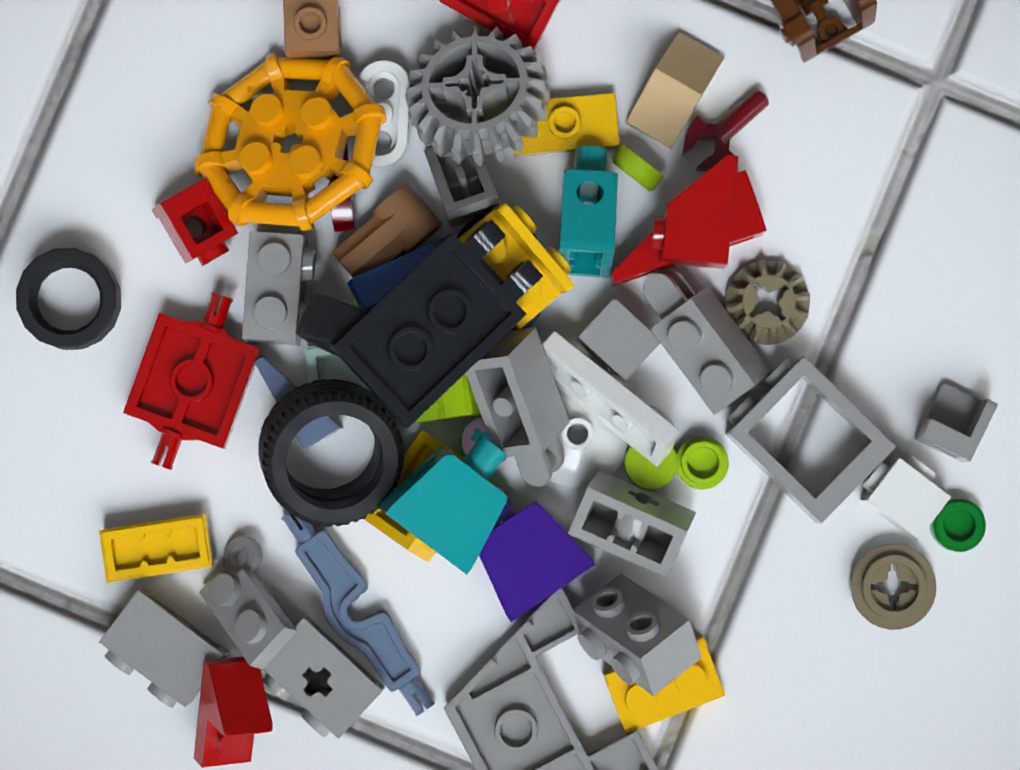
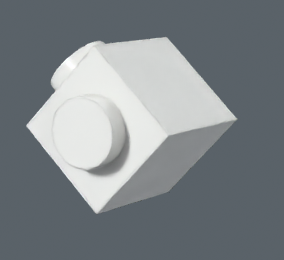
M910 456L907 462L901 458H892L887 465L882 461L863 481L862 486L868 491L861 501L910 539L919 540L951 496L932 482L937 476L935 472L918 459Z

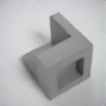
M612 300L577 338L578 342L609 371L620 376L625 381L660 344L656 336L618 300Z
M942 384L932 401L915 440L960 462H971L998 403L989 399L980 400L949 384Z

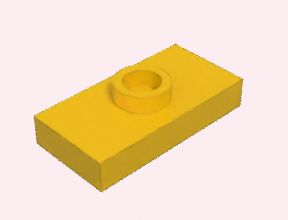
M615 93L549 99V102L546 103L548 111L546 121L537 122L539 130L537 138L521 136L524 147L521 153L514 150V157L575 152V149L580 146H599L605 149L619 148Z
M207 514L99 530L107 583L214 567Z

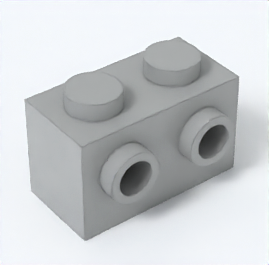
M250 231L242 339L246 342L301 346V338L295 331L308 302L304 301L305 280H314L316 249L308 248V240L304 235Z
M622 573L573 610L580 629L577 638L583 650L592 659L597 661L601 658L610 664L617 675L628 685L636 683L653 696L702 658L690 620Z

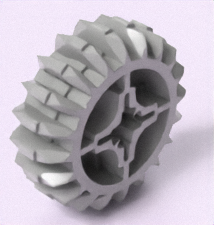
M475 25L471 36L462 38V35L454 29L451 43L446 45L435 39L433 45L435 55L419 53L418 64L420 69L410 70L408 80L411 88L406 89L405 94L410 110L408 116L411 125L417 129L419 139L425 145L432 143L434 152L440 158L451 152L453 161L460 165L468 155H472L474 163L481 167L485 160V155L494 154V157L502 163L505 157L504 149L511 147L520 153L522 152L524 145L521 136L537 138L539 131L537 122L546 121L548 114L546 103L549 102L551 97L549 85L546 84L548 79L544 65L538 62L536 52L531 46L523 48L522 41L516 34L504 40L502 31L496 26L488 36H483L481 29ZM487 69L496 70L505 74H495L488 71ZM481 83L482 88H481V90H480V96H478V95H479V84ZM477 96V107L475 108L474 103ZM442 113H450L451 117L464 118L469 123L452 120Z

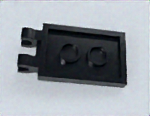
M492 219L481 224L463 244L453 233L449 234L330 347L405 428H409L526 315L525 311L516 301L543 277L538 269L527 260L525 263L523 261L520 262L502 280L485 262L483 257L506 236Z

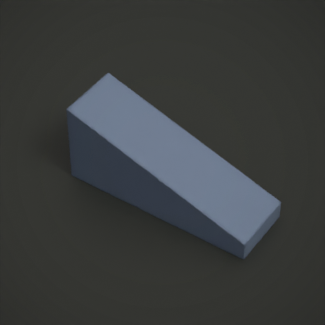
M262 357L254 361L276 402H279L285 394L296 388L266 358ZM324 416L305 425L295 436L302 449L305 450L343 428L329 416Z

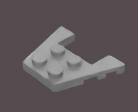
M562 588L546 599L444 707L462 745L476 770H658L638 730L622 736L591 754H586L536 660V656L580 633L573 608Z

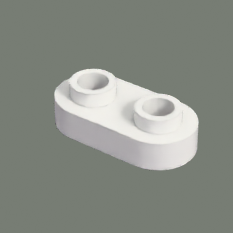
M381 60L365 67L358 81L374 102L385 108L387 120L380 127L379 134L384 133L390 136L392 143L386 151L380 152L375 150L372 167L384 169L400 162L407 151L409 133L408 112L410 110L405 94L406 89L411 88L408 75L401 66L391 61ZM382 81H388L395 87L393 95L387 99H381L374 93L376 85Z

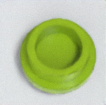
M705 436L692 438L686 441L677 452V474L691 488L699 490L713 488L727 474L729 467L727 452L713 438Z

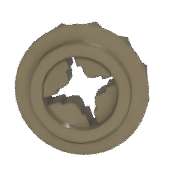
M760 260L742 268L733 277L726 291L725 309L747 339L757 344L772 345L790 339L802 328L809 314L810 293L803 281L802 275L784 262ZM753 283L759 289L763 288L767 293H771L775 289L778 291L782 287L786 289L781 295L782 298L777 302V306L780 309L779 314L784 318L783 321L777 315L774 316L770 311H765L762 314L758 313L753 318L749 315L755 309L754 306L759 302V297L756 294L757 290L752 285Z
M889 544L871 549L855 565L850 590L855 608L868 622L883 629L899 630L915 625L930 611L936 596V579L931 565L919 552L904 545ZM891 563H894V571H896L898 580L904 581L907 584H915V589H907L906 592L897 594L894 610H891V602H889L886 593L879 592L877 589H871V584L887 581L888 572H891Z

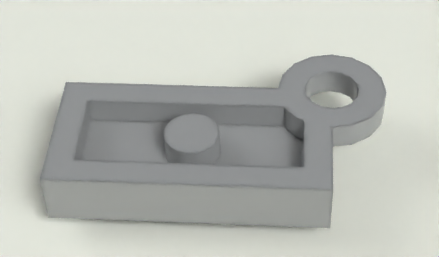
M239 536L231 540L224 550L222 558L225 571L218 570L201 589L199 594L247 663L252 667L263 670L295 635L297 630L256 574L262 562L260 544L250 537ZM243 549H246L247 560L242 566H239L237 562L238 555Z

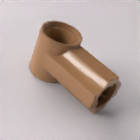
M407 183L387 197L372 212L374 217L340 243L331 253L350 276L354 278L398 258L402 253L408 254L430 238L442 226V223L409 183Z

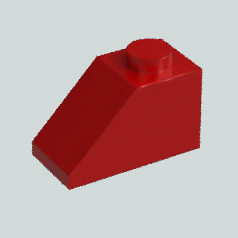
M725 156L671 200L665 208L664 217L654 216L651 248L661 249L659 263L724 269L728 265L738 156Z

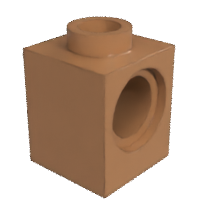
M283 0L284 44L287 58L330 60L334 56L342 58L341 8L338 0Z

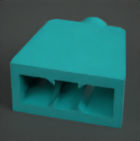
M599 146L577 147L575 149L574 169L564 170L558 252L569 264L571 272L568 275L610 277L615 247L618 173L606 171L607 150Z
M482 435L462 461L441 446L386 496L378 507L467 575L475 564L508 499L505 493L488 481L507 454Z

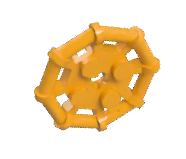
M275 52L266 55V61L226 91L221 94L214 93L210 98L208 104L211 106V111L200 155L193 161L194 169L198 176L207 178L215 194L227 209L229 220L240 227L248 223L300 227L302 231H307L314 228L315 221L360 188L368 189L373 181L370 172L380 127L386 122L387 118L385 108L374 102L350 71L349 61L339 56H334L330 60L280 57ZM288 79L316 80L320 82L315 91L290 90ZM271 84L274 91L273 94L258 96L252 102L248 112L241 107V105ZM339 93L343 95L354 110L352 113L339 118L330 105ZM231 121L240 127L235 150L223 152ZM296 133L299 138L303 139L301 144L293 145L289 153H284L281 142L287 136ZM356 135L351 161L343 160L347 138ZM243 168L253 182L244 192H240L228 174ZM334 175L339 177L310 198L309 194L316 189L313 184L323 176L327 180ZM268 195L292 197V204L267 203L265 200Z

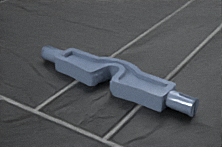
M290 513L282 517V521L285 522L300 544L296 548L295 554L323 593V609L334 632L348 645L362 650L388 690L394 692L399 689L416 717L422 714L424 709L413 693L417 694L426 709L432 707L435 702L431 700L416 678L421 672L420 667L405 647L389 614L384 610H378L375 614L367 616L362 621H355L349 617V605L359 599L360 595L368 589L365 579L343 556L326 531L317 533L312 524L296 518L303 527L301 530Z

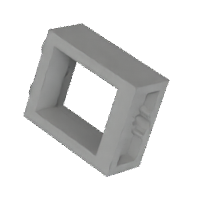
M806 357L799 358L794 364L785 358L764 380L771 388L757 402L748 396L727 417L733 426L725 435L815 523L822 524L897 446ZM801 378L866 440L813 496L748 433Z

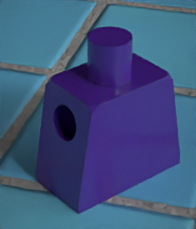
M507 499L479 554L510 622L596 565L592 558L537 501L517 512L510 500Z

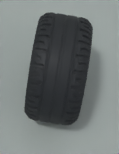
M321 379L297 386L293 391L285 394L272 407L263 423L259 436V462L270 492L287 512L310 524L332 527V525H348L350 522L354 521L355 523L365 519L368 514H373L379 509L378 506L382 500L396 488L403 469V442L399 429L389 410L371 391L350 381ZM328 415H346L367 424L375 438L374 451L365 470L353 481L337 488L318 489L306 486L290 475L286 465L289 446L295 435L311 421Z

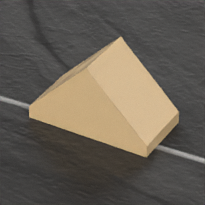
M679 31L652 73L626 124L672 149L725 57Z

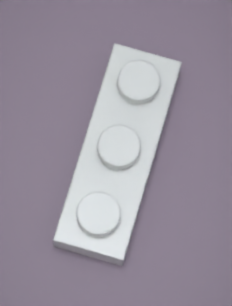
M554 331L542 346L557 387L658 467L670 454L680 430L673 426L672 420L663 410L655 406H648L634 395L629 385L620 376L613 373L608 374L594 363L581 345L571 340H565Z

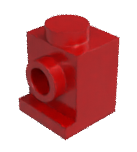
M207 178L161 202L152 209L156 219L159 218L185 264L195 258H198L202 266L208 264L230 251L225 241L238 234ZM189 219H196L202 224L203 233L200 237H192L186 228V223Z

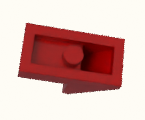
M243 656L204 660L193 758L202 768L251 762L254 734L267 733L273 730V722L260 669L250 666Z

